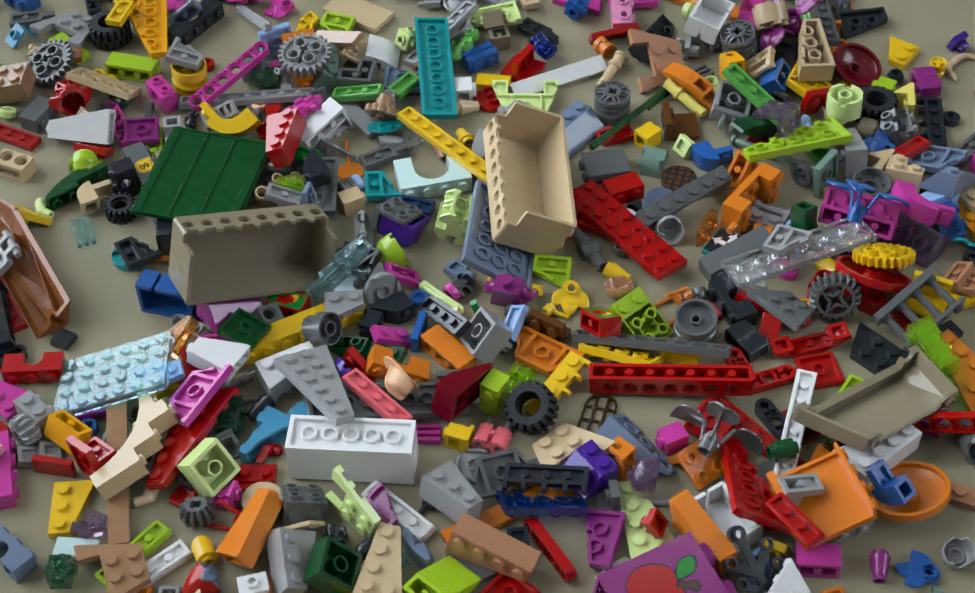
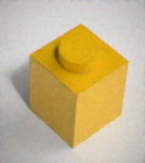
M651 121L634 130V144L642 150L644 145L655 147L661 143L662 129Z

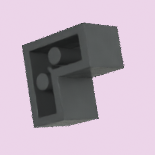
M360 58L357 69L340 68L337 76V87L376 84L378 78L377 59Z

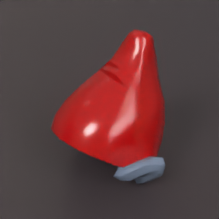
M199 561L190 571L184 583L182 593H195L198 589L201 590V593H219L222 591V586L217 579L219 573L214 570V565H207Z

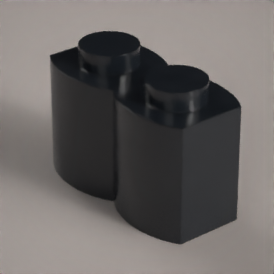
M743 319L725 330L724 340L732 347L739 348L749 363L768 353V339L756 332L754 325Z

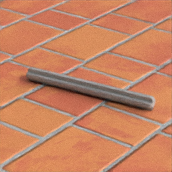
M243 4L236 6V9H238L237 13L263 30L273 29L271 22Z

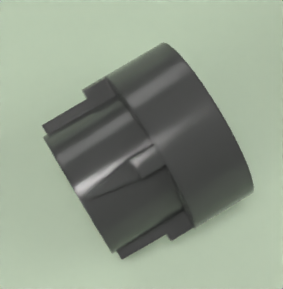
M318 312L303 319L301 331L305 338L304 340L318 345H334L341 338L343 326L340 317L336 313Z

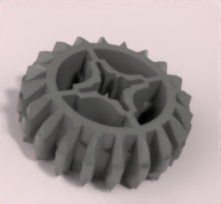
M832 270L831 275L824 272L823 278L817 276V282L812 281V287H809L808 301L814 313L819 314L821 319L826 316L828 321L831 318L838 321V317H842L845 320L846 314L852 316V310L857 311L862 296L860 285L856 283V279H850L848 273L843 276L841 270L838 274H835ZM845 288L850 292L849 298L844 294ZM820 294L824 295L825 303L819 299Z

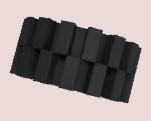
M118 192V195L113 193L112 197L108 196L107 200H104L103 207L109 222L112 221L113 224L117 222L118 225H121V222L127 224L128 220L131 222L133 221L132 218L135 219L137 217L136 214L130 213L136 200L131 193L124 192L122 194Z

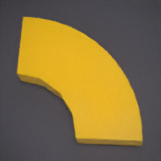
M310 11L299 20L296 31L315 29L321 20L313 11Z

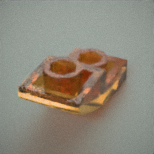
M714 209L710 210L698 225L695 240L697 248L710 240L711 230L715 229L718 224V212Z

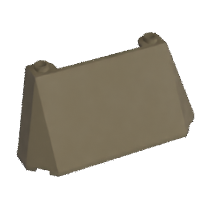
M915 344L908 349L910 353L907 358L899 357L895 365L814 407L806 402L797 405L792 419L799 424L863 452L869 448H876L885 439L942 408L951 407L956 402L955 398L959 390L921 351L920 347Z

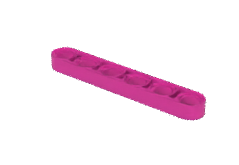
M264 41L256 42L189 98L192 110H203L199 105H193L196 100L206 101L209 104L212 103L269 55L267 43ZM258 48H265L263 52H257ZM247 58H253L249 63L244 62ZM233 69H240L238 73H232ZM221 79H227L226 83H219ZM210 89L215 90L214 93L210 95L206 94V92Z

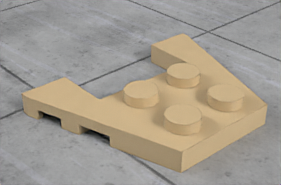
M564 422L532 444L539 464L564 465L576 448L591 439L607 455L611 453L609 446L611 445L616 449V443L612 439ZM550 487V489H551V491H552L553 493H554L555 491H557L558 489H560V488H551V487Z

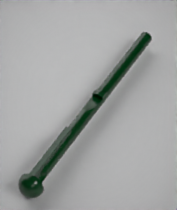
M662 88L589 145V149L595 150L624 126L630 124V120L640 115L646 109L648 111L651 110L671 93Z

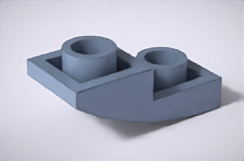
M408 528L401 530V543L409 557L422 569L430 566L431 562L434 561L431 550L426 549L424 542L418 543L416 536H411Z

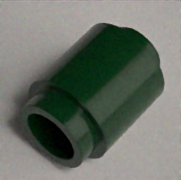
M792 438L773 441L766 445L767 457L769 461L775 462L794 459L797 457V453H799L798 443L793 441Z

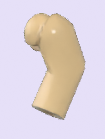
M145 488L143 495L133 498L135 507L138 508L154 502L159 490L149 491Z

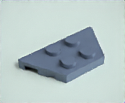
M931 145L929 149L909 159L908 165L916 164L925 168L924 172L935 174L968 158V150Z

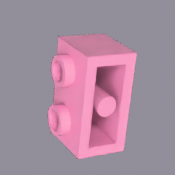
M610 0L612 29L635 24V14H632L634 0Z

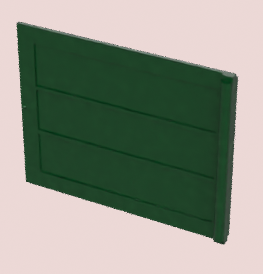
M178 126L173 127L130 213L173 221L175 217L245 210L268 159L266 142Z

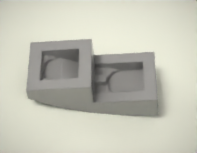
M39 441L38 446H17L16 448L17 467L33 466L31 459L34 454L62 458L61 447L53 442Z

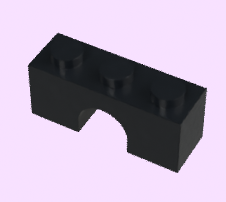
M729 273L708 281L707 296L724 315L729 326L743 319L756 325L758 311L749 299L743 301L734 300L736 293H738V285Z

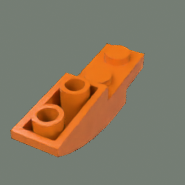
M672 62L662 70L661 73L667 79L670 78L679 87H683L687 94H691L709 112L711 111L715 95L713 90L715 86L694 70L676 62Z

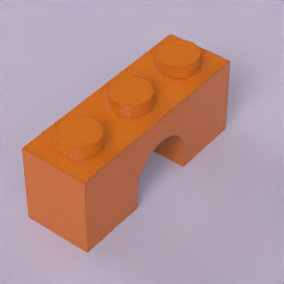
M374 344L367 356L366 374L385 380L388 369L383 362V358L388 356L396 361L393 357V349ZM412 355L406 365L399 364L415 382H428L430 375L429 360Z

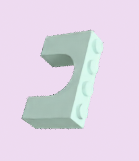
M447 155L446 165L448 172L434 179H427L417 175L414 171L411 157L393 160L398 190L406 196L424 199L445 195L446 191L458 189L462 192L472 191L471 173Z

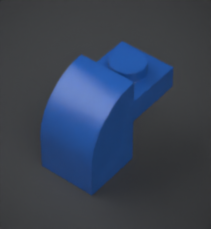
M709 141L692 145L691 159L700 170L710 172L721 165L731 163L734 149L731 145L713 149Z
M884 459L877 460L865 471L874 485V488L871 490L872 494L886 505H904L917 493L908 476L894 477Z

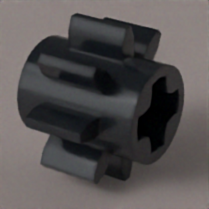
M338 523L327 525L324 529L325 532H321L322 539L329 535L344 545L346 544L345 541L349 540L346 526L340 527Z

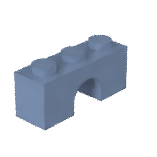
M3 524L0 525V554L6 553L0 559L3 571L18 584L38 568L35 560L37 556L31 548L26 549L17 536L12 537L9 530Z

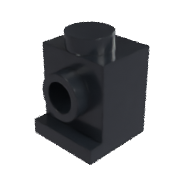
M369 308L364 309V318H361L358 324L360 337H366L374 341L370 328L373 324L384 325L383 312Z

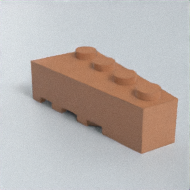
M463 512L452 531L444 553L527 583L542 552Z

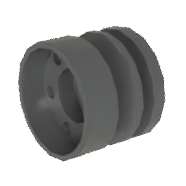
M734 20L725 24L720 30L722 53L736 51L745 59V62L757 55L758 47L754 26L745 20Z
M607 81L601 83L595 89L594 112L603 126L608 127L611 125L613 127L630 114L631 91L624 83Z
M861 168L855 172L852 180L877 189V192L864 190V194L876 197L878 192L889 194L891 189L889 175L878 168Z

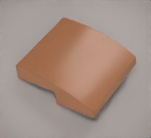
M955 261L943 278L954 281L952 291L975 296L974 263Z

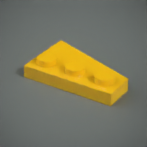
M92 480L54 482L48 527L49 539L72 536L81 518L80 514L90 500L89 496L92 490L96 489Z

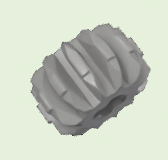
M21 412L15 415L8 423L10 431L22 446H33L42 437L40 428L28 413Z

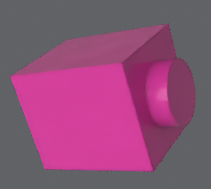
M679 421L657 429L655 444L659 450L663 451L666 457L688 446L689 434Z

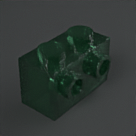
M232 396L228 401L229 407L226 411L222 410L216 417L218 421L214 425L213 431L214 435H217L231 428L237 439L240 440L241 432L245 430L243 416H247V404H244L242 396Z

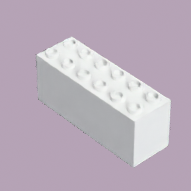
M291 415L285 443L290 478L333 480L331 478L333 469L340 464L345 470L342 474L347 481L351 479L354 482H373L377 480L382 483L414 484L419 452L416 420L354 417L352 422L335 426L326 416Z

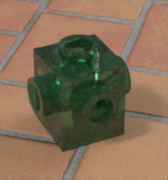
M260 66L259 72L255 75V82L258 83L259 90L280 89L282 75L274 73L276 67Z
M64 553L49 555L48 564L44 566V575L49 588L72 589L74 576H77L78 566L77 563H74L72 555Z

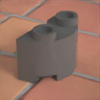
M895 108L881 114L880 127L889 137L890 142L898 145L907 142L906 136L902 132L905 130L904 122Z

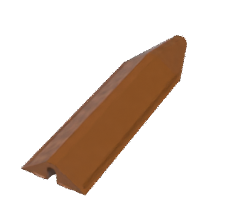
M0 197V239L3 236L2 231L9 230L14 235L15 243L19 244L20 252L22 253L20 258H15L13 255L12 260L14 263L3 275V278L34 335L39 339L58 331L60 328H64L69 323L70 299L19 210Z

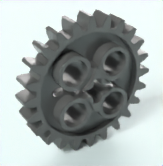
M54 39L53 42L48 40L46 45L42 43V47L37 46V51H32L33 56L28 57L30 60L28 63L36 75L34 86L37 85L38 88L41 86L46 88L47 84L51 87L53 82L57 83L59 79L63 80V76L66 75L67 71L72 70L70 65L75 64L72 60L76 59L73 48L61 39L58 41Z

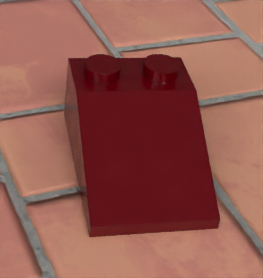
M486 363L450 372L444 378H439L434 386L436 389L431 399V411L450 424L480 397V383L491 371L493 364Z

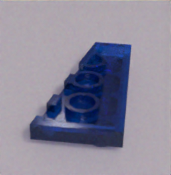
M496 490V500L504 514L511 518L519 516L533 518L540 516L554 518L571 516L578 518L581 515H589V506L583 498L555 496L553 500L543 494L527 497L523 495V492H514V495H504L503 490Z

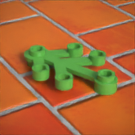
M469 29L465 32L464 37L456 41L450 39L451 55L454 62L462 58L463 48L465 51L470 50L474 46L473 43L480 38L478 29Z

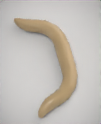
M961 53L947 63L946 73L954 81H957V76L952 71V67L963 59L975 61L974 54Z

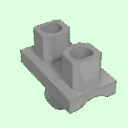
M688 34L687 39L684 37L675 39L680 41L681 51H685L684 61H688L689 57L698 58L702 44L699 36L696 38Z

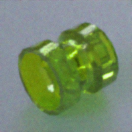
M515 361L510 367L508 375L510 380L522 381L525 384V380L533 381L535 370L531 367H524L522 363Z

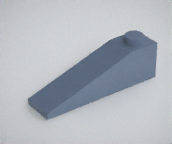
M624 413L610 415L595 433L612 440L620 436L636 447V461L665 475H671L676 472L675 468L660 452L652 449L654 444L640 435L643 431Z

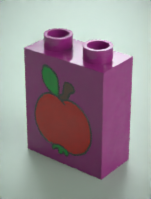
M688 532L598 574L592 593H737V590L730 580L725 579L721 581L713 569L716 565V560L711 548L705 542L698 544L691 532Z

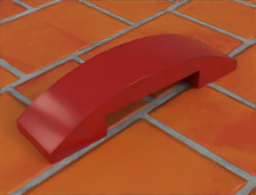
M845 321L827 325L826 331L791 340L787 335L770 339L769 344L775 357L794 358L822 353L835 348L851 339V333Z

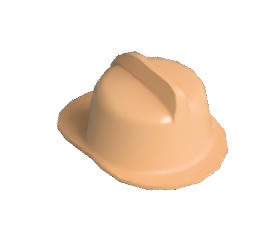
M384 356L383 362L388 369L385 377V387L388 392L400 401L404 400L412 391L418 392L420 390L418 384L406 374L396 361L388 356Z

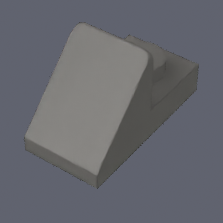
M816 473L778 476L777 478L785 495L797 507L804 496L822 495L825 490Z

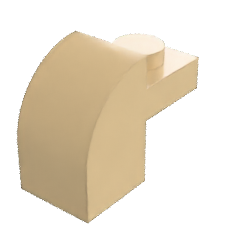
M109 179L91 185L90 181H87L79 187L77 197L84 217L101 212L100 201L107 199L108 196L112 197L113 189Z

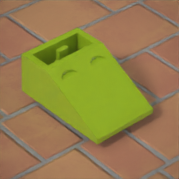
M640 286L608 308V310L621 316V334L668 338L674 333Z
M449 555L417 572L402 587L403 593H470L482 579Z

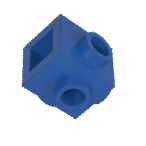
M567 0L564 5L566 7L564 14L570 19L578 21L581 17L584 18L589 11L587 8L591 1Z

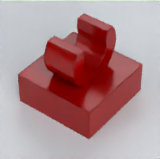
M656 507L651 508L648 515L642 517L639 525L646 528V533L651 534L655 539L663 537L669 521Z

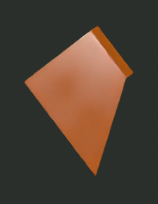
M737 150L727 170L733 177L729 186L735 189L758 167L757 163L749 162L743 156V151Z

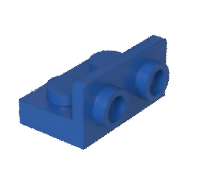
M952 200L942 203V205L954 207L956 210L949 227L937 224L945 243L967 234L966 230L968 229L965 220H961L958 215L961 211L957 202L953 203Z

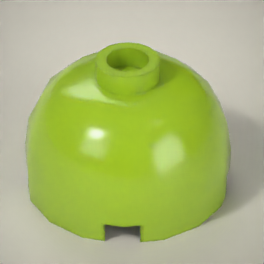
M391 232L379 240L376 248L381 250L382 257L378 263L381 262L384 265L387 261L403 267L410 265L409 260L404 261L406 260L405 253L396 239L392 238Z

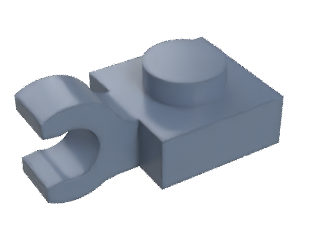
M455 258L443 267L444 274L454 280L468 273L471 280L467 284L471 287L476 284V281L472 279L476 274L470 271L469 266L461 263V260Z

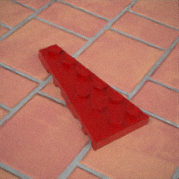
M236 386L218 389L217 393L210 399L188 428L184 426L178 415L175 414L174 418L178 423L169 428L162 444L164 448L159 451L145 483L149 491L167 489L180 471L177 465L191 452L196 444L204 440L217 423L216 417L222 410L226 411L229 407L228 401L232 396L236 397L240 391Z
M721 433L718 440L723 439L726 434ZM730 437L719 449L732 514L738 518L753 521L757 525H764L791 535L765 508L764 503L774 497V494L764 478H759L757 475L759 470L756 465H752L749 462L748 458L750 455L742 442L737 438Z

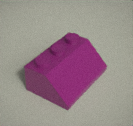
M260 297L197 304L196 314L217 334L218 328L238 308L252 314L257 307L263 305Z

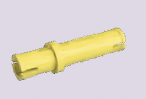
M670 78L664 82L663 88L668 90L674 99H678L692 112L696 113L700 119L707 114L708 110L687 94L683 87H679Z

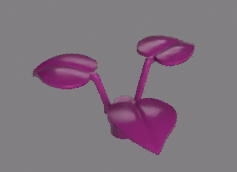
M797 0L795 13L798 20H789L788 29L780 26L768 28L760 38L762 49L764 50L769 46L775 48L783 39L785 32L799 38L802 25L800 15L809 12L820 0Z

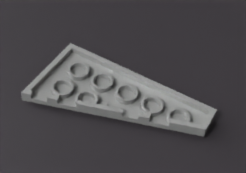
M327 345L304 349L300 352L274 358V366L335 426L354 421L353 409Z

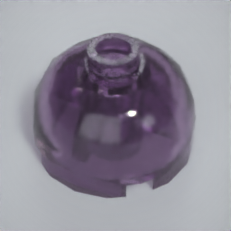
M643 457L636 461L633 468L629 467L627 480H631L630 487L633 493L641 498L653 500L662 459Z

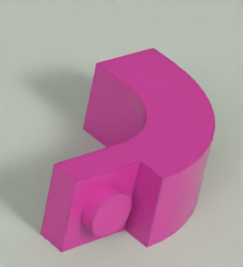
M896 179L890 194L902 198L910 204L909 209L902 204V213L928 226L938 224L949 227L956 212L954 207L934 203L922 197L916 191L913 183Z

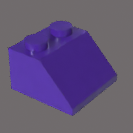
M422 213V216L406 225H401L380 215L377 233L384 237L391 232L392 238H395L400 246L408 248L418 241L431 217Z
M592 439L576 448L564 464L590 467L587 495H582V489H573L584 501L608 487V480L617 479L618 481V465Z

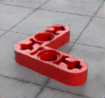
M732 347L730 357L724 358L726 365H750L743 352L737 347ZM786 364L757 373L753 371L752 395L793 383L796 376L795 368ZM765 377H770V378H772L774 381H773V382H765V381L763 380V378H765Z

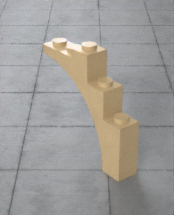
M142 382L134 386L138 394L139 410L131 434L119 451L103 467L89 476L105 501L149 473L145 467L148 464L146 459L164 448L159 441L162 439L160 434L178 423L174 418L176 412L170 403L166 405L163 399L158 401L150 387L145 388Z

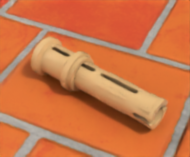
M620 50L614 53L613 59L607 63L606 71L595 84V89L601 83L611 81L614 75L621 71L622 65L628 60L626 53Z

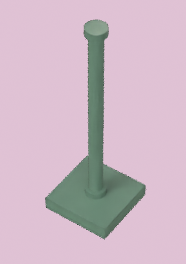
M732 135L730 138V144L733 146L739 145L746 148L754 145V143L738 138L737 135ZM832 148L816 166L810 164V167L813 169V197L820 199L824 194L825 182L838 179V150ZM786 155L776 158L790 165L798 160Z

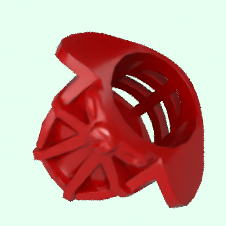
M69 79L57 82L54 97L50 98L48 103L52 109L60 111L67 116H73L77 114L80 107H86L92 97V89L88 86L82 88L79 83Z

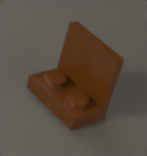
M662 101L661 121L664 140H677L680 134H685L690 139H699L700 134L696 113L673 114V108H670L669 101Z

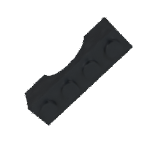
M202 0L200 2L202 11L199 12L195 19L188 22H175L168 27V44L172 45L176 37H179L181 43L185 46L193 42L225 16L223 3L217 0Z

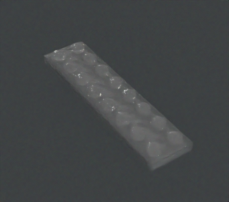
M844 218L809 230L812 232V240L782 256L763 252L762 247L721 261V267L740 289L876 241V234L863 220L861 224H857Z

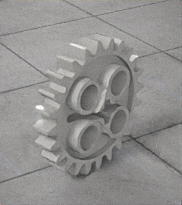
M301 32L300 36L294 34V38L288 37L289 41H283L284 45H280V50L277 51L280 67H283V71L287 70L288 74L293 72L294 76L299 73L301 77L304 74H307L309 77L310 73L316 75L317 70L322 72V67L327 68V64H330L333 58L331 43L327 41V38L323 39L322 35L317 37L316 33L310 35V32L307 35Z

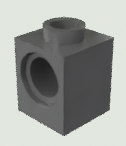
M277 302L259 306L252 313V315L268 324L284 318Z

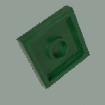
M238 308L218 328L217 335L230 342L250 345L251 352L271 331L272 325Z

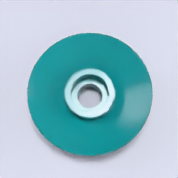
M380 120L370 123L367 126V130L380 134V136L382 134L391 135V132L402 127V123L398 120Z

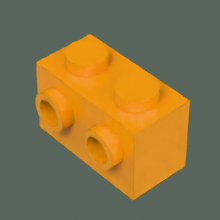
M61 409L49 414L43 435L72 455L65 439L73 435L85 443L90 440L93 429L66 410Z

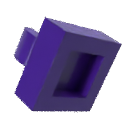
M963 31L954 36L946 47L950 51L956 49L960 54L965 52V48L970 46L966 41L969 36L968 33Z

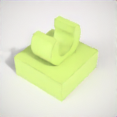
M680 134L672 149L681 157L689 158L692 145L696 143L685 134Z

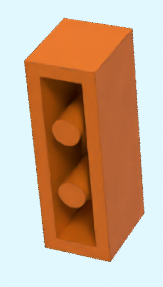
M436 324L420 335L421 349L444 369H466L477 366V358L469 352L461 340L453 337L450 332L439 324Z

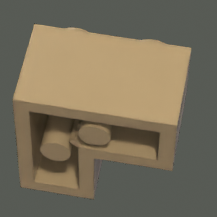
M891 154L885 169V173L891 179L890 190H892L897 179L913 183L916 191L920 193L921 188H919V184L923 181L925 168L916 164L908 165L909 158L902 154Z

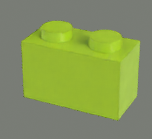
M492 368L480 383L479 409L484 413L497 418L505 407L504 400H508L506 394L510 390L509 375Z

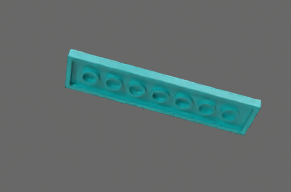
M414 17L422 115L427 119H457L458 113L448 17Z

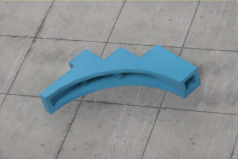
M299 401L295 407L289 410L288 414L270 406H267L263 412H260L256 418L258 429L253 431L248 441L243 443L239 449L241 464H251L263 445L270 443L279 444L285 441L291 415H308L306 404Z

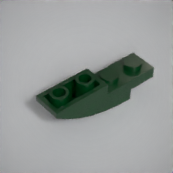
M102 162L90 169H77L63 178L45 197L48 209L55 211L78 200L77 191L87 181H90L91 185L110 179L107 164Z
M341 335L340 340L336 344L328 345L327 347L330 352L342 358L345 352L354 346L367 361V356L374 344L366 337ZM377 344L393 349V357L399 364L403 363L408 354L406 347Z

